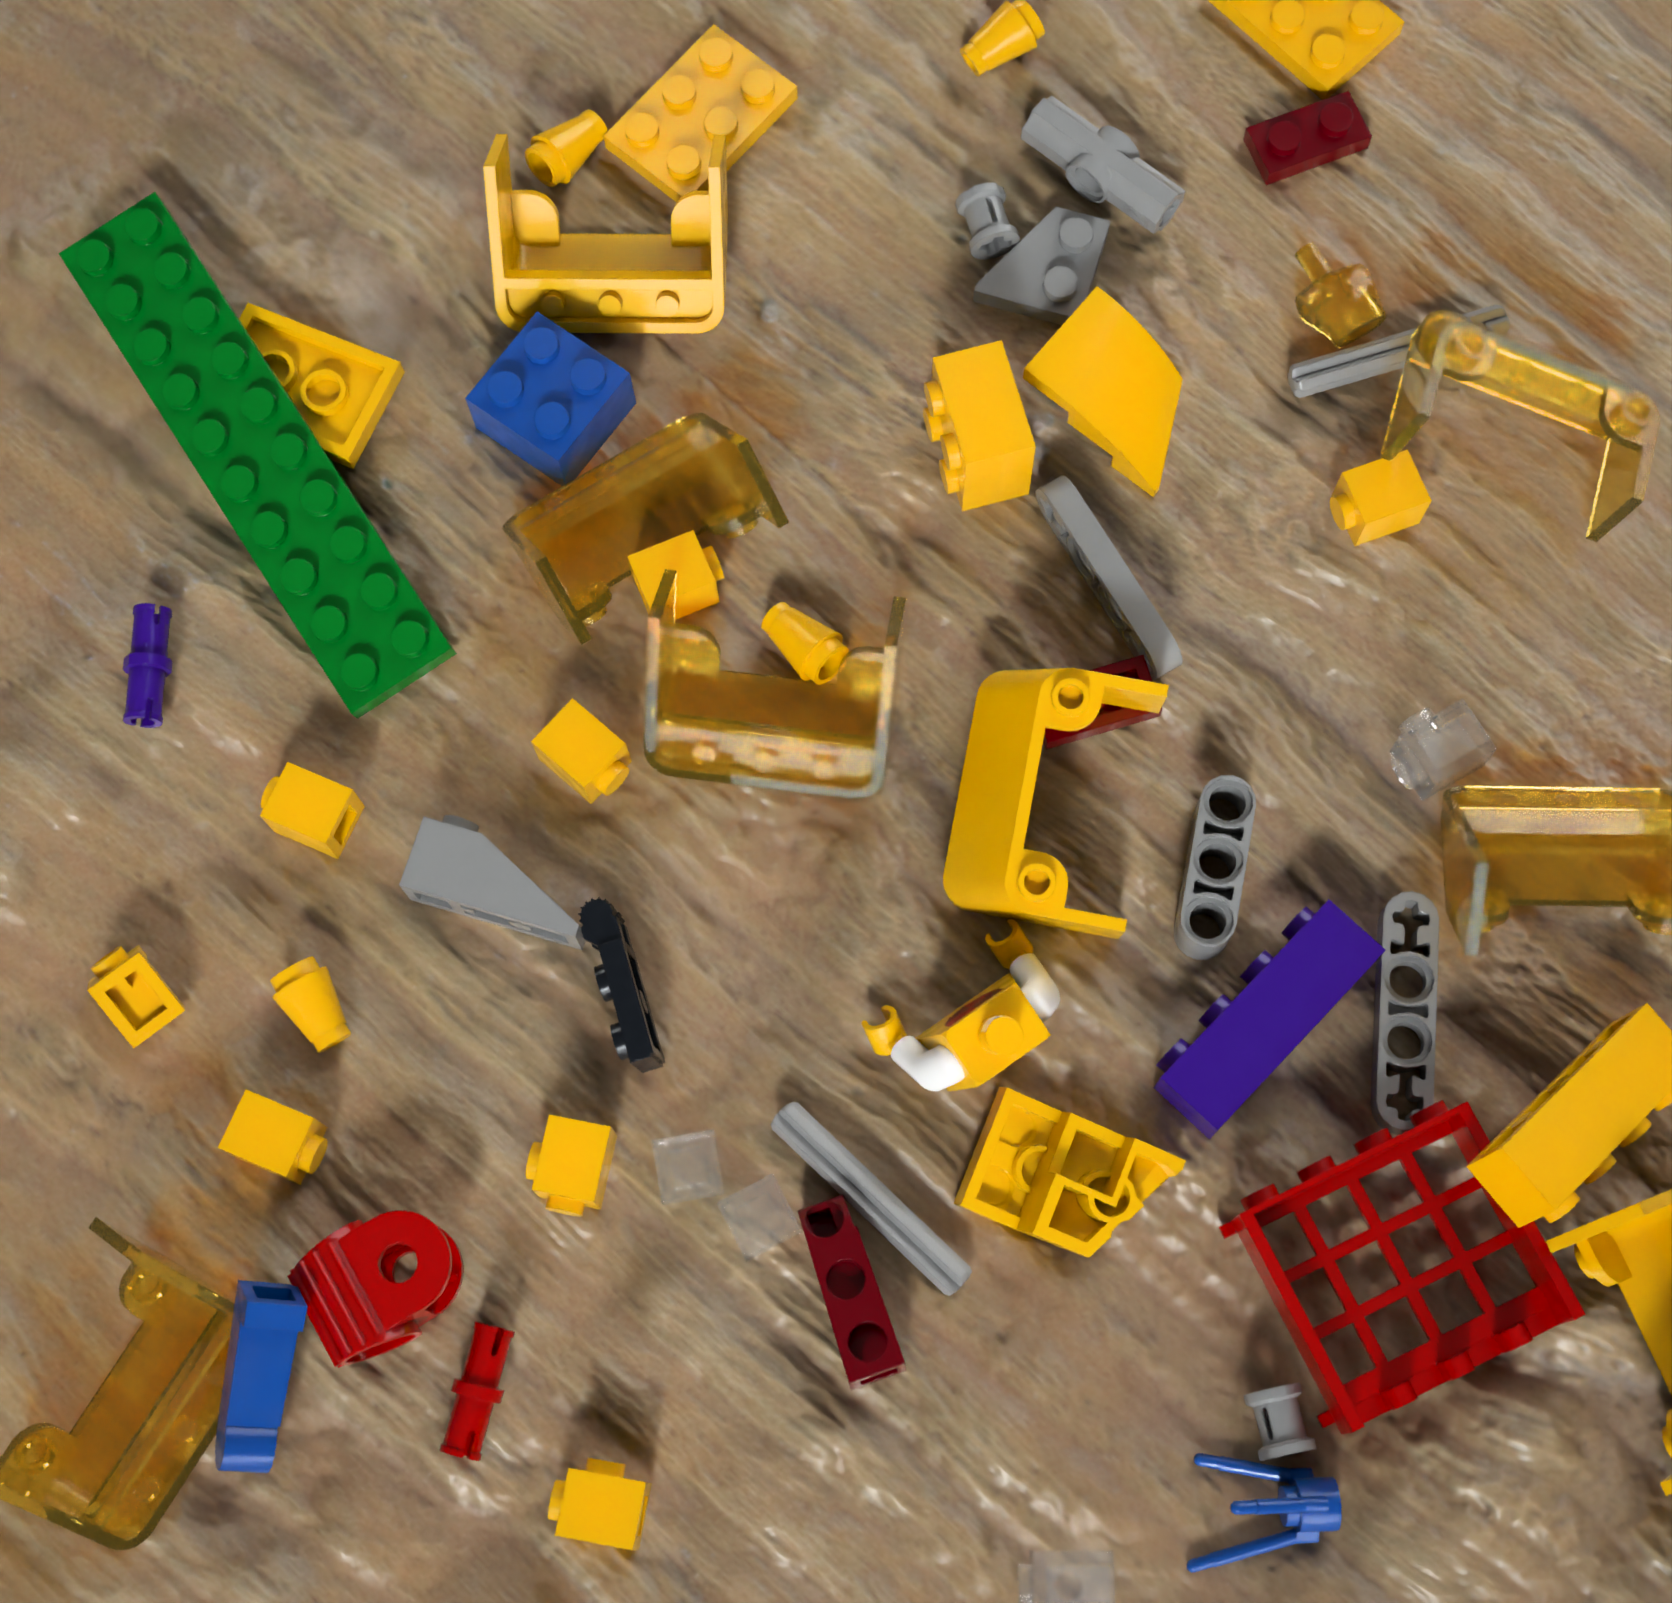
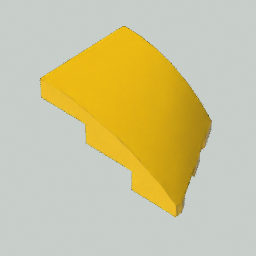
M1096 286L1026 365L1023 379L1069 412L1067 423L1112 455L1111 466L1154 497L1159 491L1183 379L1172 361L1147 330L1117 301Z
M999 1087L953 1204L1042 1241L1089 1258L1111 1238L1112 1231L1121 1222L1130 1220L1144 1206L1142 1202L1169 1177L1176 1176L1183 1170L1186 1160L1137 1138L1125 1137L1071 1112L1057 1110L1008 1087Z

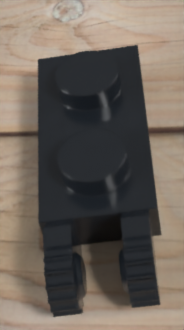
M598 897V899L594 900L591 898V901H585V906L581 907L582 911L579 913L581 919L579 922L583 925L581 927L583 938L591 943L595 950L600 952L603 964L594 967L595 977L604 1001L613 1000L619 1022L610 1025L618 1056L621 1060L629 1058L630 1063L642 1073L661 1068L663 1063H665L635 952L632 948L627 927L623 924L625 920L621 918L620 912H617L611 903L609 904L606 899L601 900Z

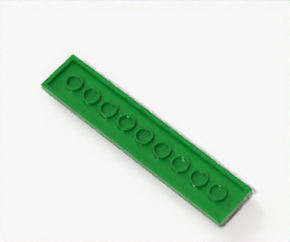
M153 192L60 252V257L350 713L357 719L456 655L457 653L337 468L321 447L311 428L157 193Z

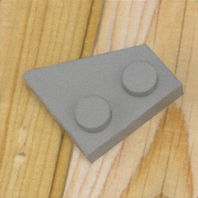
M1055 207L976 283L973 302L1063 325L1090 294L1108 236L1110 221Z

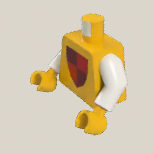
M1014 919L1007 920L1012 928V932L1006 939L996 942L989 933L985 937L986 943L1004 968L1010 969V973L1000 978L916 1038L907 1036L894 1007L889 1005L882 1006L881 1011L886 1020L885 1023L871 1026L866 1020L862 1021V1027L873 1051L880 1056L891 1054V1058L895 1063L929 1091L938 1092L945 1088L947 1091L976 1088L984 1084L1051 1036L1044 1022L1059 1007L1060 993L1035 954H1032L1033 946Z

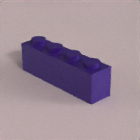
M1329 899L1316 913L1312 912L1307 906L1304 907L1281 932L1289 942L1275 957L1264 950L1241 974L1240 978L1248 984L1233 1001L1223 993L1198 1020L1206 1030L1191 1045L1182 1038L1178 1040L1156 1064L1164 1074L1160 1077L1154 1089L1209 1140L1386 951Z

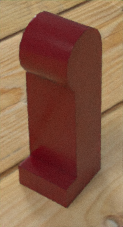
M843 1194L797 1210L851 1391L906 1371V1363L857 1225L854 1226Z

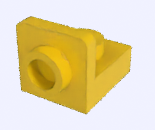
M140 945L126 953L122 946H119L98 960L90 968L96 976L88 982L87 991L133 1049L185 1011V1006L147 960V954Z

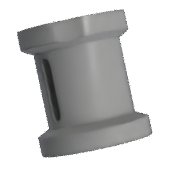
M994 182L982 183L971 187L958 196L955 204L958 214L966 218L972 239L969 242V249L971 255L981 260L1000 257L1008 253L1020 240L1018 230L1015 226L1009 224L1003 203L1006 201L1004 188Z
M1300 1383L1278 1386L1244 1395L1246 1406L1253 1407L1263 1445L1257 1451L1260 1461L1317 1449L1315 1439L1307 1437L1297 1397L1302 1393Z

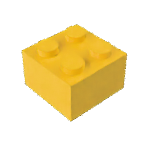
M1002 340L933 357L932 381L924 382V392L928 407L923 408V417L930 441L940 440L944 459L939 460V469L946 493L956 492L962 512L1028 495L1036 445Z

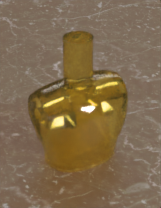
M1314 242L1306 244L1296 252V259L1312 281L1310 285L1305 287L1296 296L1297 311L1306 324L1328 337L1336 348H1341L1358 340L1385 321L1387 313L1379 298L1373 277L1364 265L1357 263L1333 271Z

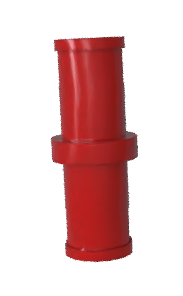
M475 1321L473 1326L474 1332L461 1379L454 1378L451 1392L456 1393L444 1441L440 1445L439 1451L460 1458L467 1456L469 1460L480 1461L482 1456L481 1450L494 1403L501 1404L504 1390L498 1387L515 1331Z

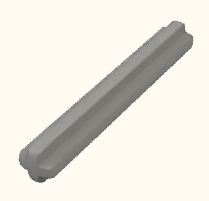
M1493 305L1292 364L1287 373L1288 382L1294 396L1302 398L1502 339L1510 329V321L1503 306Z
M788 1103L776 1114L771 1122V1128L840 1195L843 1194L844 1199L942 1293L950 1296L957 1292L972 1273L971 1267L799 1103Z

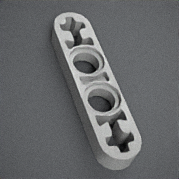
M1061 475L1039 487L1035 493L1044 518L1134 657L1144 655L1150 675L1154 680L1182 665L1183 659L1176 640L1071 480Z
M1414 891L1401 892L1392 897L1380 912L1377 923V942L1386 951L1376 961L1370 1105L1372 1116L1377 1124L1383 1129L1388 1128L1390 1133L1396 1135L1414 1128L1409 1119L1411 1115L1434 1104L1439 915L1437 908L1429 898ZM1405 907L1412 909L1413 919L1423 921V925L1419 926L1412 933L1410 951L1392 954L1390 947L1399 950L1404 944L1405 937L1404 925L1394 923L1393 918L1398 917ZM1422 949L1424 956L1411 951ZM1397 966H1408L1416 970L1422 978L1423 987L1421 993L1413 998H1405L1394 992L1389 979L1392 969ZM1404 1026L1416 1032L1421 1044L1417 1057L1402 1059L1394 1055L1388 1047L1387 1037L1389 1031L1394 1027ZM1386 1069L1398 1073L1416 1070L1420 1072V1078L1411 1076L1406 1081V1099L1410 1102H1417L1418 1109L1406 1115L1405 1121L1398 1119L1397 1109L1387 1107L1386 1100L1391 1099L1398 1093L1400 1075L1387 1077Z

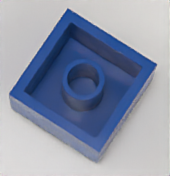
M539 312L533 315L465 398L478 430L565 489H568L636 404L631 376L628 371Z

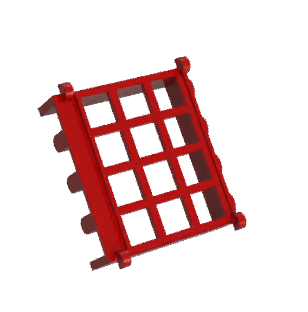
M1444 1100L1436 1102L1411 1115L1409 1119L1414 1128L1394 1138L1388 1128H1384L1353 1144L1358 1155L1337 1166L1330 1155L1297 1172V1175L1302 1183L1289 1190L1279 1193L1273 1183L1240 1200L1245 1211L1238 1214L1230 1222L1218 1227L1223 1239L1238 1233L1329 1408V1410L1316 1416L1322 1428L1336 1423L1341 1435L1353 1433L1365 1427L1364 1423L1388 1411L1396 1410L1418 1399L1419 1395L1445 1382L1458 1379L1474 1371L1476 1366L1502 1353L1515 1350L1531 1342L1535 1336L1559 1324L1574 1321L1586 1315L1534 1221L1518 1228L1475 1177L1435 1196L1412 1154L1413 1152L1452 1134L1469 1164L1490 1143L1468 1101L1450 1110ZM1399 1160L1422 1203L1382 1222L1359 1179ZM1346 1186L1369 1229L1328 1249L1306 1205ZM1482 1188L1505 1232L1465 1251L1442 1207ZM1293 1212L1316 1256L1283 1271L1261 1228ZM1429 1214L1452 1258L1412 1278L1389 1234ZM1376 1241L1399 1285L1358 1305L1335 1261ZM1512 1243L1536 1287L1496 1307L1472 1263ZM1322 1268L1345 1312L1313 1327L1290 1283ZM1459 1270L1482 1314L1442 1334L1419 1289ZM1406 1297L1429 1341L1388 1361L1365 1316ZM1352 1324L1375 1368L1342 1384L1320 1339Z

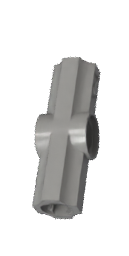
M1050 96L1048 99L1043 98L1031 111L1027 122L1022 127L1021 139L1064 169L1069 183L1082 197L1095 203H1102L1106 199L1153 234L1164 229L1183 202L1185 190L1141 160L1136 145L1125 133L1108 125L1103 126L1099 130L1053 96Z

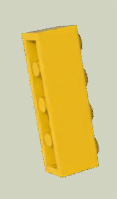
M1648 1003L1613 1021L1466 1166L1518 1228L1541 1217L1552 1223L1568 1213L1580 1201V1197L1575 1193V1190L1583 1182L1585 1185H1588L1609 1171L1617 1161L1611 1152L1618 1145L1623 1148L1631 1144L1651 1127L1652 1123L1646 1116L1653 1109L1659 1111L1672 1103V1030Z

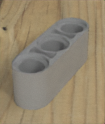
M1221 775L1211 779L1205 785L1193 812L1174 924V940L1178 948L1186 956L1196 960H1208L1216 957L1226 947L1237 925L1256 809V798L1251 786L1243 779L1234 775ZM1216 799L1230 801L1236 806L1239 818L1222 820L1212 813L1209 803ZM1207 856L1221 859L1229 869V877L1224 879L1208 877L1202 871L1199 860ZM1195 915L1212 917L1220 928V935L1213 939L1199 937L1192 931L1189 919Z

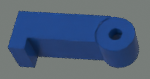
M238 1280L215 1441V1463L218 1471L268 1473L271 1470L276 1451L277 1428L281 1425L298 1331L303 1332L308 1307L299 1288L296 1286Z

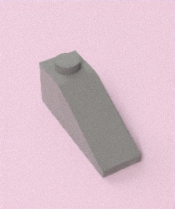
M444 815L442 821L423 817L399 886L410 900L583 950L586 940L583 938L579 924L482 833H479V826L454 815Z

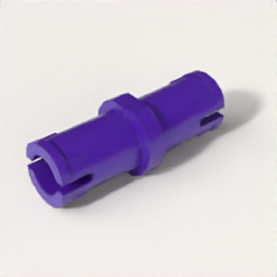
M141 603L133 607L134 620L131 652L123 661V670L128 674L123 722L135 726L137 718H141L140 727L155 728L163 724L164 685L166 677L172 673L173 661L168 658L167 652L172 610L161 605L159 607V614H154L155 604Z

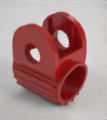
M397 1210L380 1214L365 1223L362 1220H356L334 1231L305 1254L296 1266L290 1270L291 1274L287 1277L291 1285L299 1288L308 1306L306 1313L334 1366L340 1368L344 1365L354 1364L387 1353L422 1335L419 1327L443 1313L455 1300L462 1285L464 1266L457 1244L446 1231L425 1216L411 1211ZM415 1253L417 1256L416 1271L408 1280L397 1283L394 1276L397 1262L404 1255Z

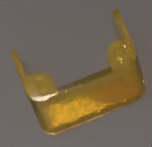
M1449 310L1431 312L1415 329L1411 337L1380 455L1381 458L1392 461L1429 420L1441 375L1607 440L1587 530V539L1598 542L1644 501L1660 427L1658 408L1646 394L1613 375Z
M695 413L674 421L517 512L505 522L502 529L560 623L582 645L592 639L586 626L597 622L607 613L606 605L612 599V593L609 588L632 575L627 556L691 530H694L696 536L708 530L714 535L726 534L727 538L731 539L740 537L754 529L758 524L757 518L763 517L778 528L788 524L789 521L748 439L704 413Z
M665 569L648 615L644 755L651 767L659 773L671 777L848 799H863L876 793L883 784L887 764L899 673L906 598L894 596L884 648L863 646L849 651L840 662L837 684L825 683L817 685L811 680L804 681L802 679L720 670L721 649L714 635L699 626L675 623L677 570Z
M1457 786L1449 788L1443 793L1441 835L1445 911L1465 955H1478L1481 932L1491 931L1495 926L1505 923L1509 918L1510 905L1628 907L1633 917L1643 923L1642 925L1646 930L1661 935H1672L1671 790L1613 787Z
M95 1217L88 1228L131 1261L121 1279L119 1297L124 1308L144 1322L70 1432L50 1423H37L23 1429L13 1438L0 1457V1499L105 1547L122 1551L138 1546L151 1535L216 1435L235 1300L167 1256Z

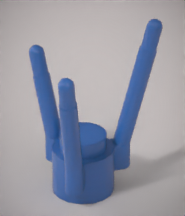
M1197 1453L1194 1456V1463L1198 1466L1289 1483V1485L1279 1487L1278 1498L1234 1501L1230 1505V1510L1236 1515L1279 1514L1282 1525L1284 1527L1293 1526V1529L1191 1559L1186 1565L1188 1571L1194 1573L1212 1567L1215 1568L1294 1544L1319 1543V1532L1338 1531L1340 1529L1342 1519L1341 1499L1337 1482L1333 1477L1314 1478L1311 1467L1284 1468L1204 1453Z

